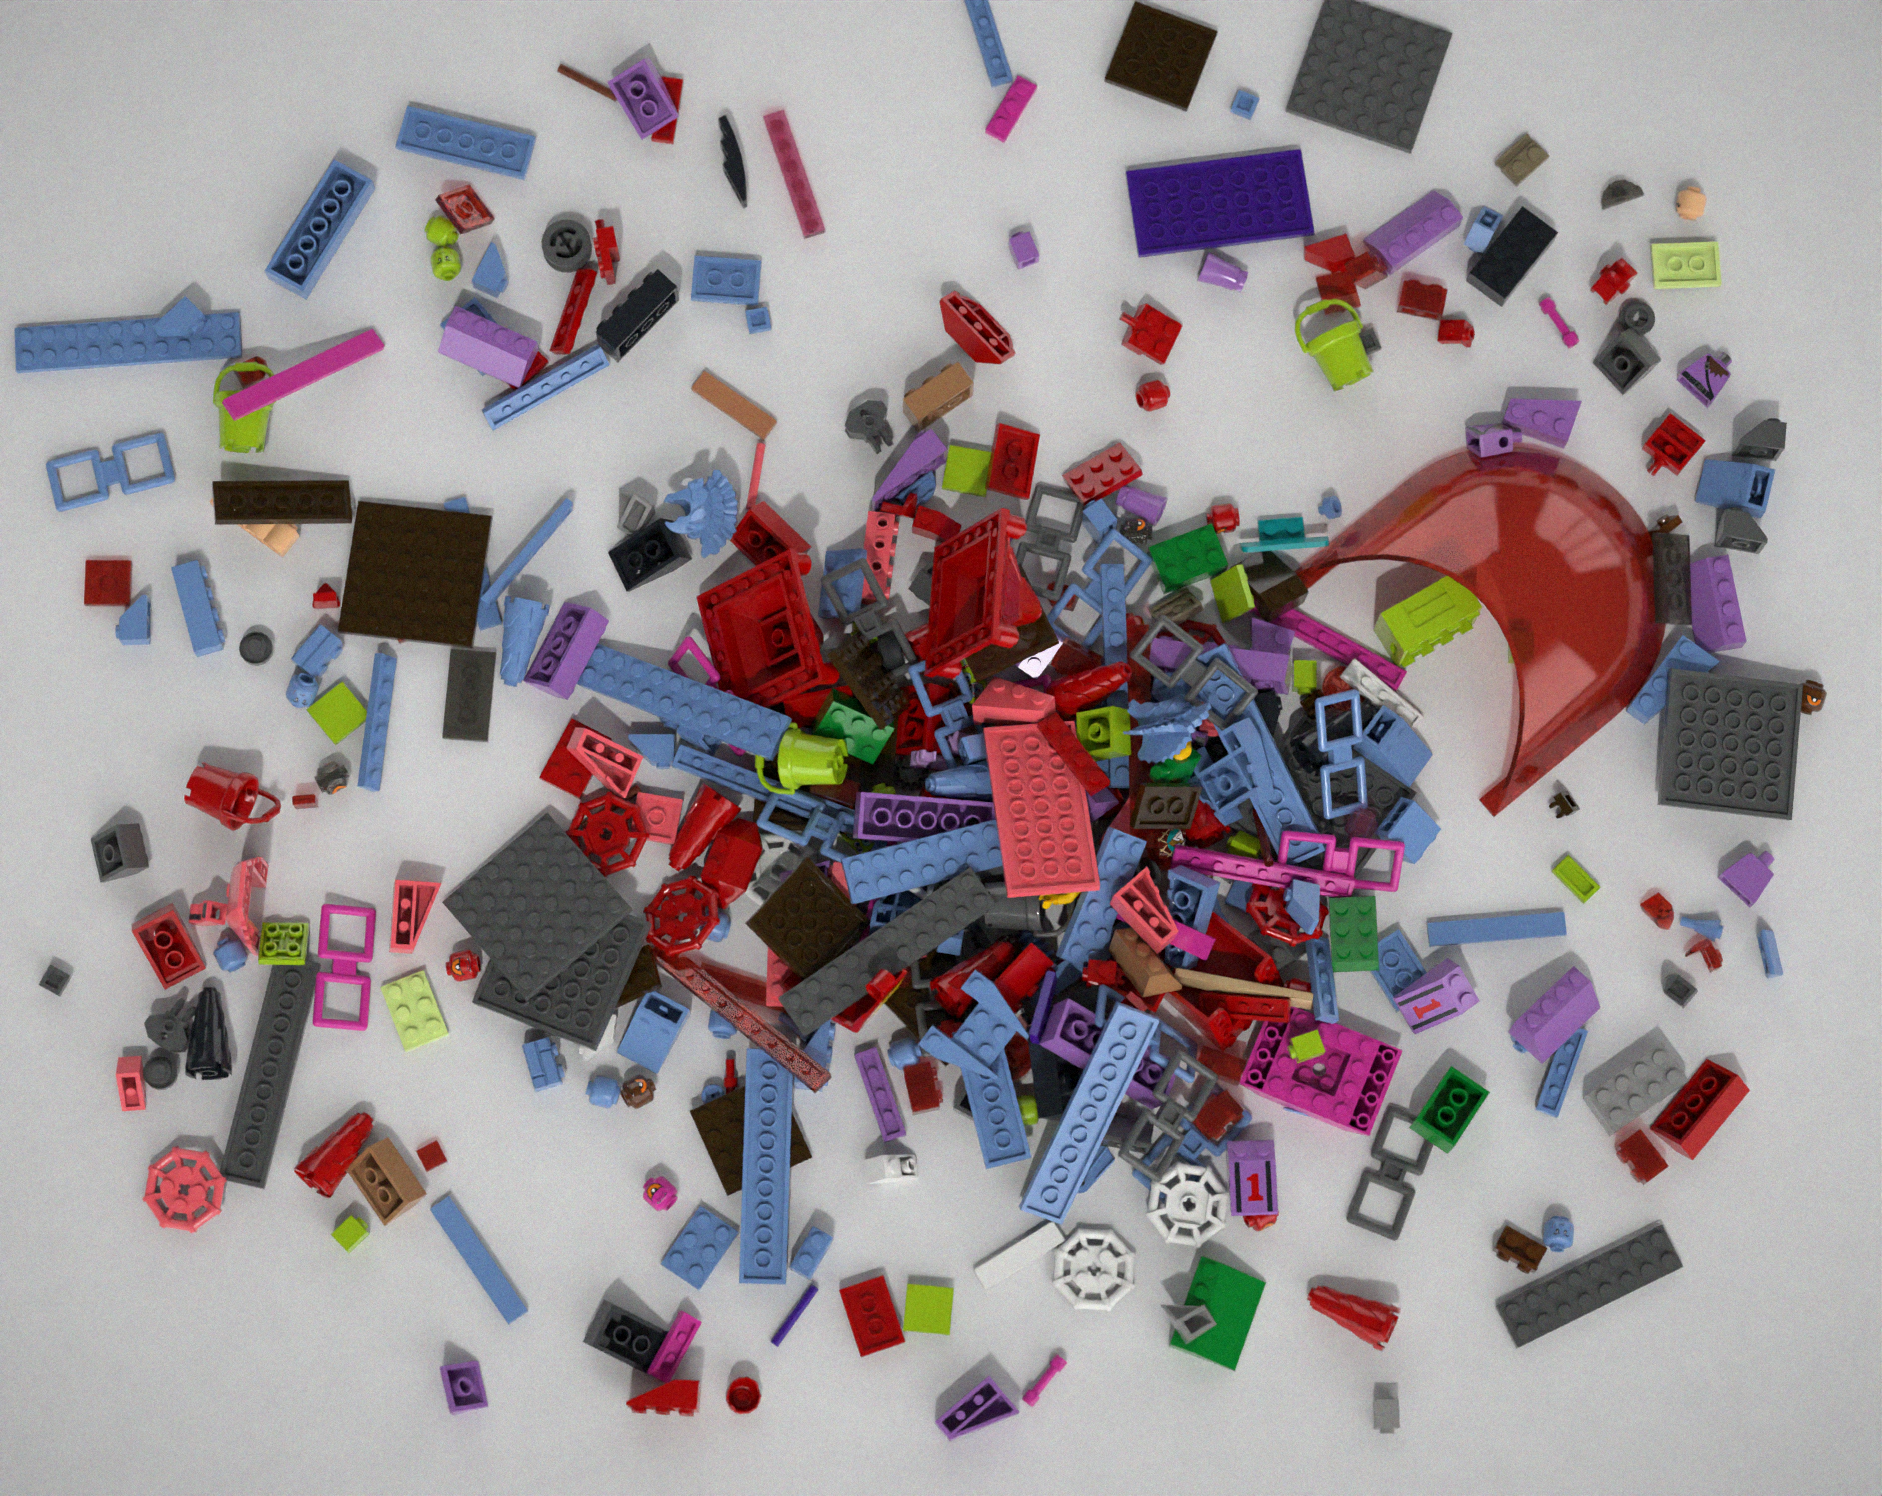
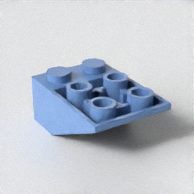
M1705 459L1695 502L1724 510L1731 507L1740 508L1752 517L1761 519L1766 512L1775 469L1756 464Z
M1384 705L1364 730L1362 742L1355 744L1353 747L1358 753L1408 787L1412 785L1433 755L1404 719Z
M656 991L645 994L617 1053L658 1074L691 1014L690 1009Z
M829 1020L818 1029L797 1058L794 1078L795 1088L822 1092L823 1086H828L829 1069H826V1063L831 1064L833 1052L829 1042L830 1040L834 1041L836 1023H832V1020Z

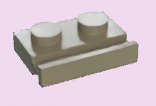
M1528 133L1497 159L1494 164L1501 169V172L1516 187L1549 158V155L1529 137Z
M1186 587L1148 610L1155 621L1159 616L1165 615L1176 625H1179L1204 609L1202 603ZM1164 626L1162 627L1165 633L1169 631Z

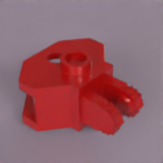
M1621 258L1611 266L1607 264L1600 271L1601 277L1591 287L1590 291L1592 293L1596 291L1604 299L1603 303L1607 305L1619 294L1623 295L1630 288V283L1637 276L1638 272Z

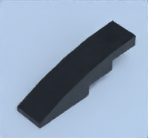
M724 115L718 118L719 128L725 139L720 141L721 150L727 159V162L722 164L723 172L740 204L745 208L747 207V192L742 155L727 116Z

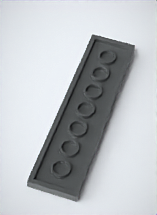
M1660 1225L1495 1307L1517 1349L1682 1268L1683 1265L1663 1226Z

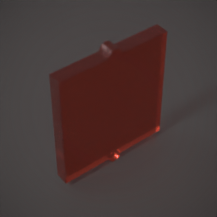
M1351 269L1344 272H1331L1329 275L1315 278L1321 300L1339 299L1350 304L1353 309L1361 307ZM1333 304L1325 308L1324 313L1325 315L1336 312L1344 313L1347 309L1341 305Z

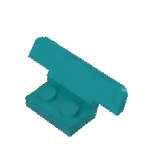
M1303 517L1258 520L1259 541L1239 543L1240 550L1249 553L1329 546L1328 536L1306 538Z

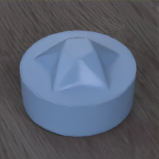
M711 1084L704 1088L701 1098L703 1103L706 1104L725 1095L720 1086Z

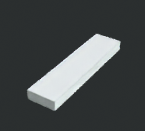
M1353 659L1339 676L1353 689H1357L1359 694L1378 710L1384 705L1402 717L1413 731L1424 718L1421 713L1356 659Z
M1052 1221L974 1269V1272L985 1290H988L1065 1242V1239Z

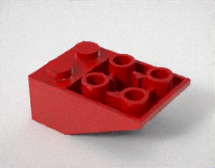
M675 1379L626 1401V1406L631 1408L632 1413L646 1414L648 1409L655 1410V1413L659 1415H670V1411H678L679 1416L693 1417L694 1412L699 1413L701 1383L696 1380Z

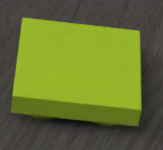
M950 445L942 490L986 497L987 489H985L991 452Z
M1236 565L1210 580L1222 623H1228L1255 607L1254 597L1251 594L1248 577L1243 565Z
M343 682L339 683L307 709V712L335 746L366 722V709Z
M262 922L258 955L259 965H305L309 923Z
M907 1284L903 1331L950 1336L954 1288Z

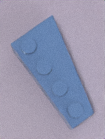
M1682 635L1626 712L1645 725L1666 708L1669 669L1710 673L1720 661Z
M1182 865L1168 870L1170 889L1167 890V899H1169V913L1172 919L1206 934L1221 882ZM1171 944L1165 947L1166 964L1187 970L1197 966L1199 957Z

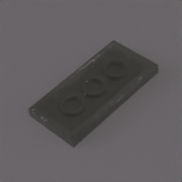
M1652 533L1655 624L1692 625L1689 535Z
M451 649L442 733L443 739L488 742L496 652Z

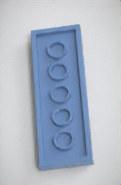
M407 106L395 147L397 150L525 180L536 143V136Z
M1108 826L1096 856L1100 890L1081 892L1056 956L1087 967L1089 959L1099 960L1118 914L1110 905L1113 896L1132 880L1147 841Z
M1004 1048L989 1067L999 1075L997 1079L960 1067L986 1169L1032 1158Z

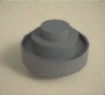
M262 632L248 633L240 642V655L250 665H263L273 655L272 641Z
M155 1056L145 1064L143 1076L146 1083L152 1088L166 1090L176 1083L178 1067L167 1056Z

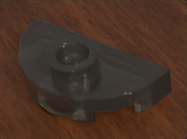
M1627 180L1614 181L1607 186L1602 194V210L1642 197L1645 193L1640 186L1627 182Z

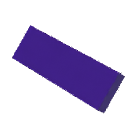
M1046 972L1029 1031L1031 1043L1040 1044L1057 985L1056 972Z

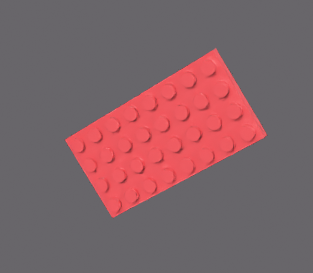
M1064 721L1077 738L1075 722ZM1038 724L983 728L1007 898L1100 890L1085 788L1037 728Z

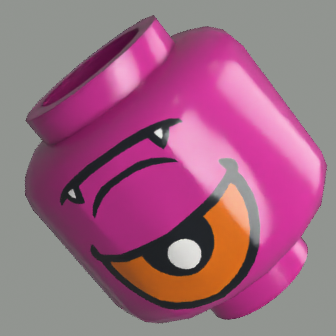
M663 1176L655 1179L652 1177L643 1186L645 1189L643 1193L644 1200L656 1211L669 1210L678 1199L676 1187Z

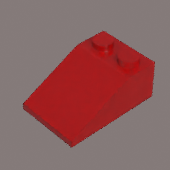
M173 903L131 924L133 935L165 990L206 969Z

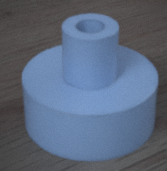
M1336 496L1324 498L1322 506L1318 507L1319 514H1325L1330 520L1340 517L1342 507L1339 499Z

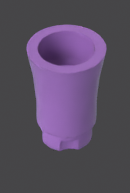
M1208 252L1197 281L1241 292L1249 272L1240 270V267L1232 265Z
M1125 485L1121 487L1115 504L1146 520L1155 527L1164 512L1168 498L1154 495L1134 486Z

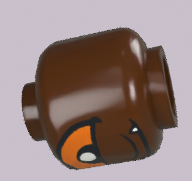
M1806 680L1805 683H1801L1803 685L1801 713L1812 715V712L1822 710L1827 692L1823 689L1824 685Z
M639 1074L623 1083L620 1094L627 1107L632 1106L634 1109H639L653 1101V1091L656 1090V1087L651 1078L646 1079L643 1075Z

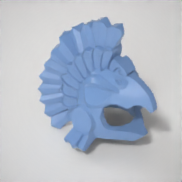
M713 470L712 476H708L705 484H703V477L688 482V488L667 494L663 501L670 504H679L685 512V516H679L673 523L665 521L666 527L674 533L687 534V537L693 540L700 538V544L702 545L701 556L704 559L710 554H718L720 547L723 548L726 545V539L731 540L733 534L737 532L735 528L738 522L736 517L738 513L736 492L733 490V485L729 483L727 477L722 475L720 470Z
M1176 695L1174 698L1168 699V701L1158 703L1147 702L1141 705L1132 699L1128 703L1129 708L1127 711L1138 721L1139 726L1129 731H1123V733L1143 735L1142 747L1138 752L1140 761L1146 760L1148 763L1153 761L1156 764L1161 761L1164 763L1165 759L1169 758L1172 760L1174 755H1179L1181 749L1186 748L1187 742L1192 741L1191 733L1196 732L1195 727L1201 725L1202 720L1207 719L1211 705L1206 703L1195 707L1190 702H1186L1184 696Z

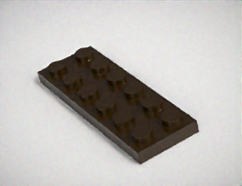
M349 480L212 481L215 525L352 523Z

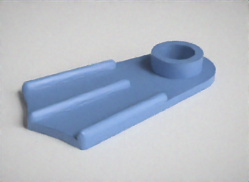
M1100 1145L1084 1178L1085 1184L1079 1188L1078 1193L1086 1192L1115 1161L1107 1146Z

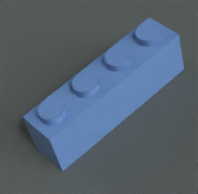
M198 560L171 567L194 653L197 657L224 650L222 643L226 642L223 630H218L216 622L220 621L217 608H212L210 600H214L211 587H207L205 579H208L205 565L201 566Z

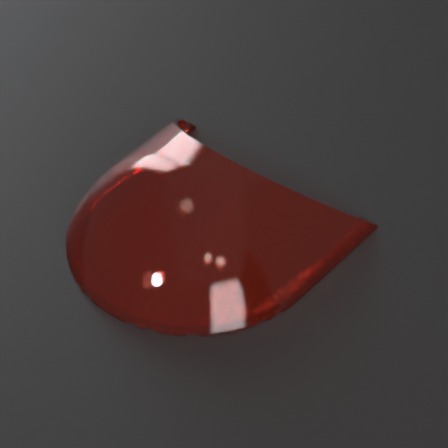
M1513 447L1512 452L1487 457H1480L1471 451L1461 452L1441 459L1422 469L1329 543V546L1321 549L1294 571L1307 590H1309L1339 564L1363 560L1409 562L1431 568L1449 576L1472 592L1486 606L1499 624L1508 642L1516 667L1519 686L1518 733L1508 775L1479 799L1493 817L1498 815L1602 729L1631 702L1644 685L1660 653L1666 628L1667 588L1661 559L1657 548L1651 541L1648 529L1630 503L1613 486L1582 465L1559 455L1523 447Z

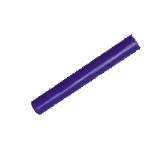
M812 1284L770 1341L776 1347L780 1345L818 1292V1288Z

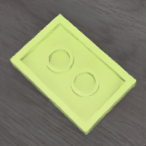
M1718 242L1651 244L1654 289L1721 286Z
M424 970L380 987L405 1052L449 1035Z

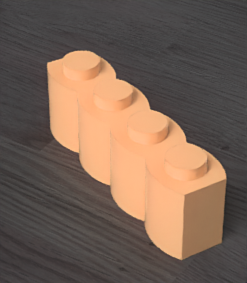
M212 498L209 502H210V504H211L212 507H213V498ZM294 524L238 525L281 557L285 556L300 537L296 531L298 528Z

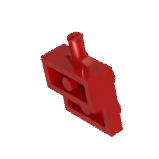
M598 219L595 221L597 237L593 238L601 279L606 278L607 285L616 284L612 263L620 261L614 228L613 226L605 227L604 220Z
M1147 303L1138 307L1134 317L1123 312L1119 320L1130 326L1121 345L1138 355L1143 354L1160 365L1165 364L1183 325Z
M1670 413L1642 447V450L1654 459L1647 472L1650 474L1653 470L1651 475L1655 476L1659 469L1664 467L1678 476L1706 440Z

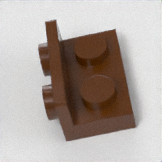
M1506 1225L1492 1251L1497 1253L1496 1257L1507 1263L1510 1260L1517 1264L1516 1268L1529 1274V1272L1535 1273L1537 1271L1538 1265L1548 1248Z

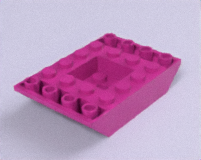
M1291 1006V1021L1289 1023L1263 1022L1239 1084L1258 1096L1344 1131L1370 1136L1403 1050L1339 1024L1315 1020L1314 1014ZM1318 1030L1325 1053L1297 1064L1296 1059H1291L1287 1048L1290 1045L1289 1041L1291 1038ZM1314 1065H1323L1326 1070L1323 1076H1316L1313 1073Z

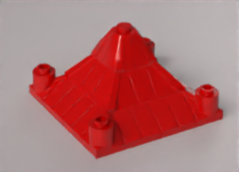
M1000 508L934 548L924 676L933 678L937 675L954 679L961 673V660L990 644L1005 648L1013 647L1019 640V632L1016 627L1033 623L1040 618L1042 614L1040 601L1026 579L1021 576L1013 547H1010V538L1018 540L1021 536H1024L1027 524L1023 517L1010 514L1009 509Z
M788 549L696 596L713 666L720 674V679L718 680L719 690L723 692L731 690L736 697L768 709L816 685H831L839 679L840 673L833 663L822 660L820 649L824 643V636L818 623L810 613L805 596L806 593L801 576L807 575L811 570L812 562L808 554L797 553L796 549Z

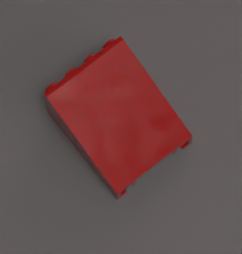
M1212 911L1206 935L1215 938V942L1207 960L1199 958L1197 966L1189 970L1283 987L1284 983L1272 957ZM1163 949L1158 954L1165 962V949ZM1174 967L1173 970H1172V973L1174 974V976H1175V971H1176V968H1175V967ZM1182 986L1181 990L1167 992L1164 999L1222 1052L1231 1047L1236 1042L1237 1037L1252 1024L1253 1020L1230 1018L1223 1008L1214 1011L1210 1017L1200 1012L1199 993L1201 991H1213Z

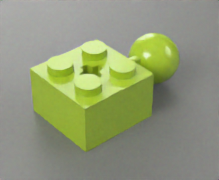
M1110 706L1076 713L1077 739L1095 762L1131 755V736L1123 733V731L1130 730V714L1127 709Z

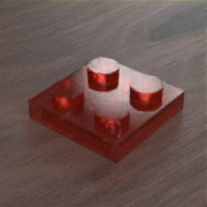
M470 184L439 194L435 199L460 235L490 225L495 220Z
M86 560L84 605L131 607L132 561Z

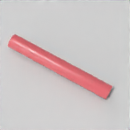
M757 443L746 509L756 505L766 446L763 443Z

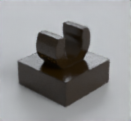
M1321 689L1315 690L1300 701V704L1312 720H1316L1315 700L1324 697ZM1331 705L1324 706L1325 713L1332 708Z
M1568 790L1560 792L1553 797L1555 802L1549 805L1550 809L1556 806L1561 808L1560 814L1556 815L1557 819L1565 815H1572L1580 810Z

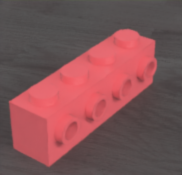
M868 511L863 549L867 550L866 560L886 599L889 600L891 587L887 586V579H892L893 565L889 564L890 556L895 557L896 543H892L893 535H898L899 522L895 521V514ZM864 576L861 604L870 605L877 600Z

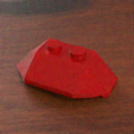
M955 290L940 299L939 303L945 331L975 362L1000 365L1016 354L1010 334L980 303L960 295Z
M737 818L717 832L702 870L701 880L709 888L717 890L719 894L717 897L718 908L725 910L730 903L738 899L748 888L763 850L757 823Z

